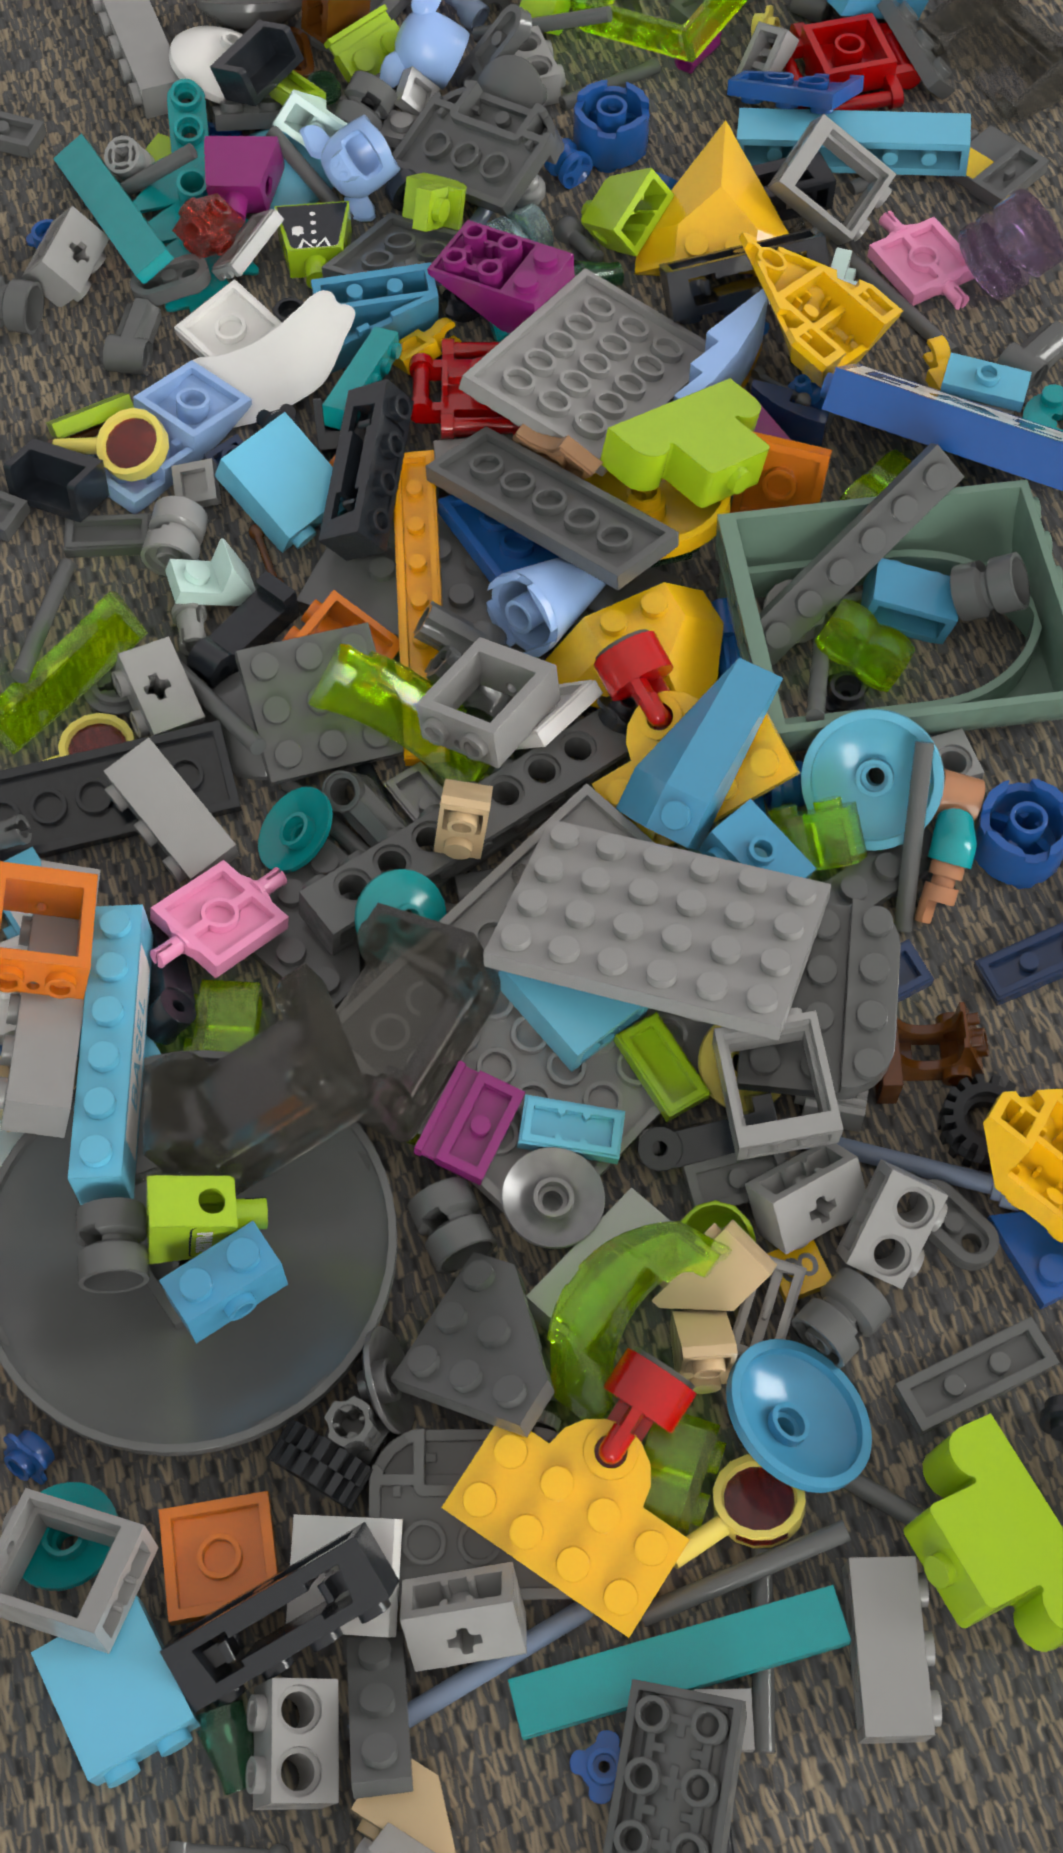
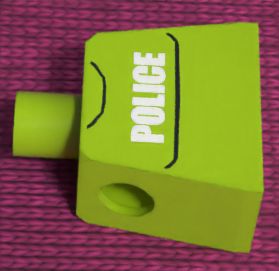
M147 1176L146 1220L149 1264L193 1259L251 1221H254L258 1229H268L266 1197L236 1199L235 1180L231 1176Z

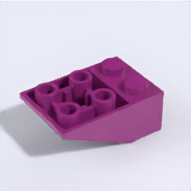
M470 220L465 222L427 269L431 277L497 328L507 333L513 332L575 277L573 253Z

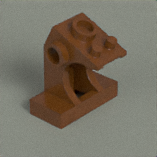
M959 1002L955 1012H946L938 1015L935 1018L936 1024L911 1025L897 1018L894 1055L886 1074L875 1085L877 1104H896L904 1085L903 1081L942 1080L946 1086L957 1087L960 1080L967 1077L972 1082L975 1074H983L982 1057H988L990 1051L985 1028L976 1027V1025L980 1024L979 1013H969L965 1003ZM911 1045H939L940 1059L930 1061L912 1060Z

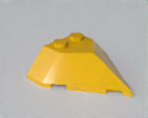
M726 120L671 190L675 196L636 256L634 275L660 276L659 264L742 245L739 240L742 231L757 237V241L789 234ZM754 269L740 273L752 274V277L757 276Z
M743 231L739 236V240L780 325L791 362L802 371V374L807 375L811 382L816 383L820 388H822L828 372L834 374L836 367L858 363L903 312L901 308L870 283L859 279L857 284L853 285L837 278L836 269L782 247H778L777 250L770 247H761L757 243V237Z
M663 582L583 617L545 661L557 666L559 684L596 680L603 692L601 696L608 697L609 694L594 668L596 656L605 647L619 638L638 630L647 629L656 633L674 666L671 673L664 678L670 691L685 692L700 699L718 679L724 623L703 590ZM597 698L590 706L601 709L597 704Z
M1063 1089L1037 1090L1029 1097H1020L1016 1091L1002 1092L983 1122L994 1186L1012 1206L1025 1211L1044 1226L1054 1239L1063 1243Z

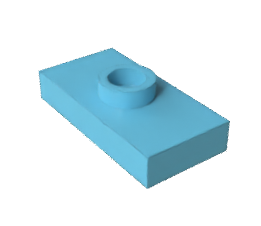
M951 352L940 391L964 399L1021 412L1032 372Z
M525 1094L517 1148L534 1151L541 1148L558 1147L573 1151L587 1160L617 1164L620 1158L625 1111Z

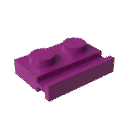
M459 1060L414 1147V1154L418 1156L423 1155L435 1161L434 1164L481 1185L526 1092L481 1070L477 1072Z

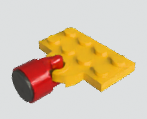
M647 629L632 632L614 641L596 656V661L594 662V668L612 701L633 697L638 706L627 725L626 746L631 761L592 783L595 791L615 808L635 767L699 700L685 692L670 691L664 678L671 673L674 666L656 633ZM766 713L714 822L734 812L749 799L753 801L800 774L768 713ZM624 815L655 843L669 847L677 844Z
M637 1346L633 1350L630 1348L626 1349L602 1387L618 1399L617 1404L607 1419L581 1420L565 1427L550 1443L532 1431L528 1437H524L494 1426L441 1507L628 1638L633 1633L690 1541L688 1537L643 1507L651 1487V1464L641 1442L653 1423L672 1434L697 1395L693 1391L695 1388L693 1383Z

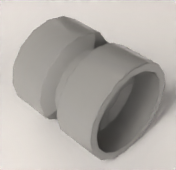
M166 496L156 501L149 522V529L140 553L141 560L148 569L158 575L166 576L165 569L170 559L198 560L201 550L200 545L204 539L209 521L203 507L193 500L181 496Z

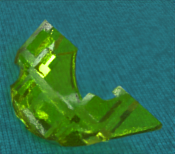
M109 591L94 605V610L79 621L80 624L35 664L28 682H12L0 695V741L13 755L48 727L116 665L118 653L133 649L148 634L116 591Z
M340 643L308 704L317 709L349 717L377 730L413 753L444 780L475 781L478 783L491 766L481 761L472 760L466 755L441 745H434L422 738L416 703L434 685L431 681L426 680L410 668L382 654L371 651L367 656L349 644ZM462 705L457 709L463 713L467 711Z
M680 1221L644 1225L623 1232L595 1249L578 1266L579 1270L569 1284H566L562 1289L550 1320L547 1340L550 1341V1377L555 1391L553 1397L581 1420L607 1419L615 1403L613 1402V1396L602 1387L613 1371L620 1339L637 1307L661 1282L669 1283L681 1273L694 1272L703 1278L708 1277L718 1262L727 1259L732 1249Z

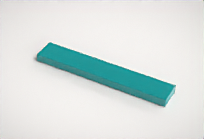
M82 133L53 158L130 269L143 284L151 280L174 259Z
M831 1585L508 1679L521 1736L523 1740H527L626 1711L632 1679L694 1691V1689H702L849 1646L852 1640L834 1586Z

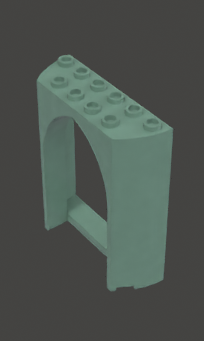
M1027 479L953 488L883 557L950 576L953 566L977 560L987 565L991 557L1017 552L1024 561L1030 585V602L1028 608L1005 613L1004 615L1026 637L1024 650L1016 661L997 678L965 694L933 701L867 709H884L904 715L921 726L929 736L961 728L963 731L1063 719V570L1061 566L1055 565L1052 556V537L1048 530L1044 531L1040 519V501L1037 496L1033 497ZM877 496L717 514L715 559L719 563L720 575L716 593L718 599L727 598L742 659L773 673L755 598L766 597L776 584L785 580H793ZM869 572L855 586L863 585ZM777 690L767 713L790 753L808 750L812 741L824 727L842 715L857 710L826 713L824 720L810 722L806 721V716L784 718Z

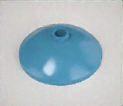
M769 1339L756 1343L736 1360L727 1379V1408L740 1441L751 1457L763 1469L789 1486L813 1493L839 1490L858 1477L865 1468L871 1453L872 1431L870 1420L856 1388L831 1360L809 1346L785 1339Z

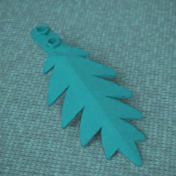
M180 79L173 83L167 93L171 152L173 153L191 143L197 151L198 158L149 185L133 202L141 213L165 209L148 223L163 244L170 243L166 248L174 258L187 254H197L206 260L211 274L209 285L198 294L189 295L165 304L167 312L190 309V313H192L229 284L227 279L220 281L211 270L231 244L225 239L234 240L248 222V219H245V223L242 226H230L222 220V213H217L213 210L205 183L204 138L209 136L205 94L202 88L194 81ZM184 99L192 100V102L189 103H181V101ZM188 133L196 135L193 138L184 137ZM252 261L242 275L256 276L259 274V268Z

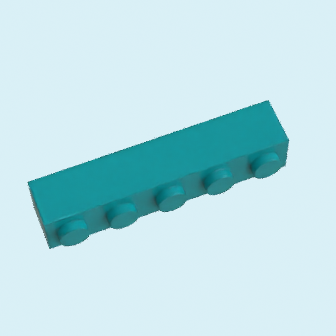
M376 326L373 328L323 403L324 426L341 430L348 390L381 381L386 374H389L393 362L401 355L402 345L399 343L398 332ZM359 410L356 422H358L361 415V412Z

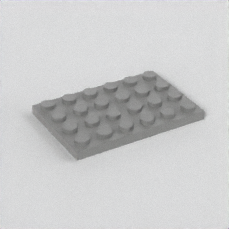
M584 268L462 376L459 389L473 397L477 402L488 406L509 419L517 426L521 427L522 424H525L535 432L551 437L563 438L569 435L600 460L608 427L674 401V395L689 384L690 363L705 352L706 340ZM600 465L595 473L603 476L608 470Z
M549 819L483 952L484 966L779 1041L830 898L831 884Z

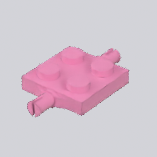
M892 211L885 212L880 217L879 224L889 235L869 245L867 257L913 306L939 295H945L957 310L960 309V306L961 308L966 306L969 296L959 286L977 278L980 266L935 217L918 224L904 225L894 216Z
M224 860L150 908V920L170 938L155 949L150 950L152 961L155 964L158 963L159 968H163L181 954H186L196 960L216 979L288 929L289 916L278 908L269 896L287 884L286 875L283 871L280 872L279 868L275 867L260 879L252 880L239 874Z

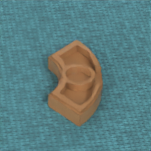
M522 424L512 438V441L581 479L591 477L603 463L569 435L563 438L551 437L537 433L525 424Z

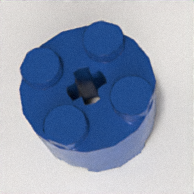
M601 80L587 85L577 94L573 116V142L576 143L578 151H584L591 157L593 166L599 172L612 173L616 169L633 165L646 154L650 117L649 99L643 90L632 83L626 82V86L623 88L607 86L608 80Z
M1031 779L1030 784L1018 782L1010 785L1008 780L992 789L982 805L975 824L977 847L974 859L978 865L991 877L1008 885H1013L1018 889L1031 888L1055 874L1063 860V793L1055 786L1039 779Z

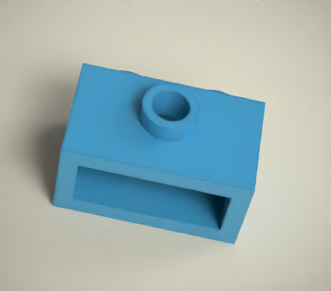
M882 558L870 570L864 581L859 624L929 643L943 644L958 622V614L951 595L950 576L907 565L897 560Z
M751 799L716 826L698 849L704 855L807 879L817 869Z
M251 1221L159 1280L169 1302L196 1344L229 1322L246 1316L257 1304L288 1285L282 1263L254 1221Z

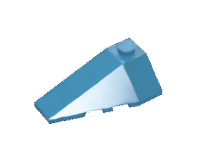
M739 657L635 767L616 809L642 826L686 848L698 850L708 835L783 678Z

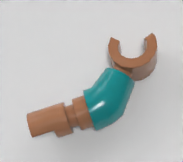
M944 769L943 796L937 812L932 818L936 821L927 857L932 858L928 872L933 873L931 882L925 881L914 916V920L927 924L931 923L937 902L949 906L955 905L959 890L954 889L956 880L962 881L965 869H971L975 857L977 841L974 821L980 813L985 796V782L982 779Z

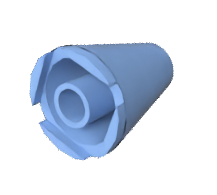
M558 557L509 571L495 578L487 591L492 589V599L486 602L487 612L491 622L502 628L506 633V644L511 647L516 643L526 650L523 653L533 657H540L556 645L602 591L606 583Z

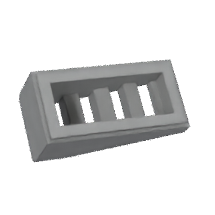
M758 21L735 75L744 70L781 72L794 53L799 39L787 29ZM764 57L767 58L766 63L761 62ZM731 96V97H734V98H736V99L741 100V97Z

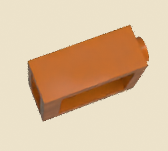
M0 861V929L3 910L79 920L76 956L0 947L1 992H23L48 995L58 999L74 998L84 1000L91 968L98 874Z

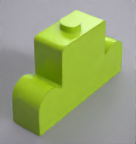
M729 378L608 427L600 460L603 462L601 465L631 489L637 491L655 490L659 487L663 478L696 506L701 508L707 507L734 494H740L745 489L758 484L770 448L765 441L752 432L755 430L761 405L755 397Z
M990 1413L959 1427L925 1456L922 1463L925 1480L930 1488L944 1499L933 1503L908 1523L903 1529L904 1535L923 1565L928 1580L936 1587L956 1623L961 1628H968L1007 1606H1013L1015 1609L1013 1613L1014 1625L1022 1640L1037 1651H1052L1063 1645V1527Z

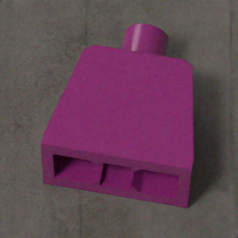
M205 136V183L213 210L217 213H222V220L234 227L242 226L245 223L247 213H260L269 210L285 168L278 136Z

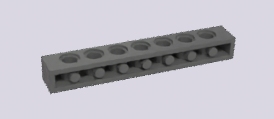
M600 709L587 717L578 716L546 747L530 748L528 753L514 761L512 759L506 760L500 768H495L492 774L478 783L475 781L469 782L493 786L481 859H453L445 853L427 852L420 848L422 846L434 847L440 805L433 804L426 808L413 823L403 829L401 827L393 828L372 848L365 852L358 850L352 853L342 862L339 868L326 876L319 874L307 881L302 890L299 891V915L332 956L359 939L354 918L358 899L349 900L342 895L351 892L360 895L364 887L373 878L383 873L381 871L385 869L416 871L426 876L440 889L453 881L454 875L469 871L542 825L586 783L593 788L592 783L628 763L631 759L626 746V737L622 733L611 730L601 722L598 716ZM571 756H574V757H578V758H580V759H582V760H581V761H577V760L571 759L570 757H571ZM540 778L545 780L546 783H539L533 779ZM503 800L512 805H500L495 801Z

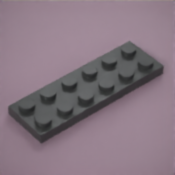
M487 426L425 466L427 481L616 590L624 587L677 548L679 544L678 531Z

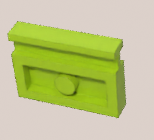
M385 4L332 36L323 44L326 49H330L335 57L333 61L348 84L355 71H365L373 75L380 73L385 56L395 51V41L400 28L394 19L391 20L387 14Z

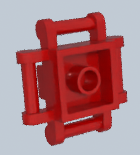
M873 13L807 25L804 22H798L790 26V32L799 39V42L791 58L783 68V72L792 73L794 80L798 81L799 78L803 77L795 62V59L803 58L806 64V76H814L815 73L830 74L829 82L844 83L849 80L850 75H864L863 92L882 88L884 90L854 96L833 110L865 111L886 106L889 109L901 108L904 104L902 88H914L921 81L920 76L888 23L878 24ZM798 106L797 108L806 109L808 107Z
M442 338L441 360H433L426 353L413 355L409 363V372L413 377V398L411 399L414 401L411 420L419 424H441V439L470 437L486 426L499 434H513L514 436L520 426L513 424L509 419L488 406L477 402L473 397L459 389L462 376L500 342H454V338ZM429 381H442L441 402H432L429 399Z

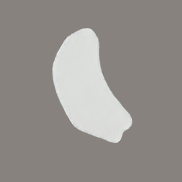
M322 290L310 296L283 323L256 342L231 353L199 357L193 361L252 399L251 407L233 428L256 423V416L259 411L265 409L270 412L280 409L283 404L294 405L324 384L335 365L344 340L353 324L356 315L355 310L349 305L338 303L330 291Z

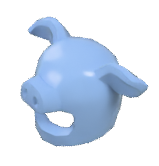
M441 0L411 1L412 12L403 21L397 33L395 51L386 55L381 65L379 78L391 86V88L399 84L403 70L411 66L416 68L440 89H444L453 76L463 56L470 34L458 23L436 12Z
M365 114L342 127L331 138L321 127L316 125L302 127L299 132L302 135L305 148L311 157L321 159L326 176L339 193L345 196L344 201H349L350 212L354 215L353 219L359 222L373 221L376 218L375 206L368 196L382 187L400 171V167L392 156L390 147L381 132L370 122Z

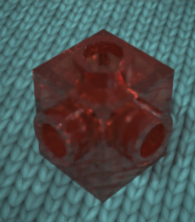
M218 193L197 199L192 197L186 201L179 210L178 215L180 219L172 231L183 241L184 247L190 253L196 254L201 259L215 254L221 256L226 253L234 244L235 236L245 221Z

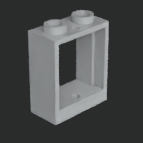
M823 114L810 122L767 186V189L835 244L840 246L851 240L857 241L865 233L870 225V221L867 220L874 207L876 209L881 207L891 194L892 189L889 185L896 176V173ZM822 145L869 183L843 223H840L795 186Z
M479 637L416 703L422 738L434 745H441L466 755L472 760L481 761L500 768L532 730L537 727L561 700L557 666ZM480 684L513 697L490 723L457 710Z
M791 1008L779 1041L722 1026L714 1028L712 1045L737 1161L839 1143L844 1129L816 1010L802 1013L801 1008ZM802 1040L819 1113L746 1126L731 1053Z
M25 1488L19 1502L9 1509L2 1524V1535L0 1537V1618L109 1654L159 1547L143 1524ZM47 1527L111 1547L77 1618L13 1597Z

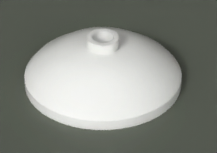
M197 26L182 31L175 36L169 50L170 65L179 79L194 81L202 88L206 99L220 104L221 101L226 99L210 66L243 34L217 26Z

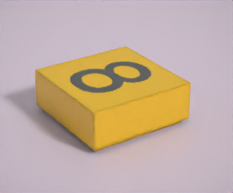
M814 1239L805 1247L788 1254L779 1249L767 1253L769 1256L807 1268L798 1300L819 1292L832 1277ZM783 1273L779 1286V1292L784 1302H786L793 1276Z

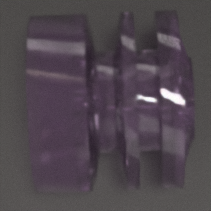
M1022 188L1014 191L994 206L993 215L988 213L982 214L976 218L975 223L972 222L959 231V246L966 265L980 286L994 299L1004 301L1015 294L1016 289L1020 290L1027 286L1030 275L1038 278L1063 261V240L1056 224L1041 202L1029 191Z

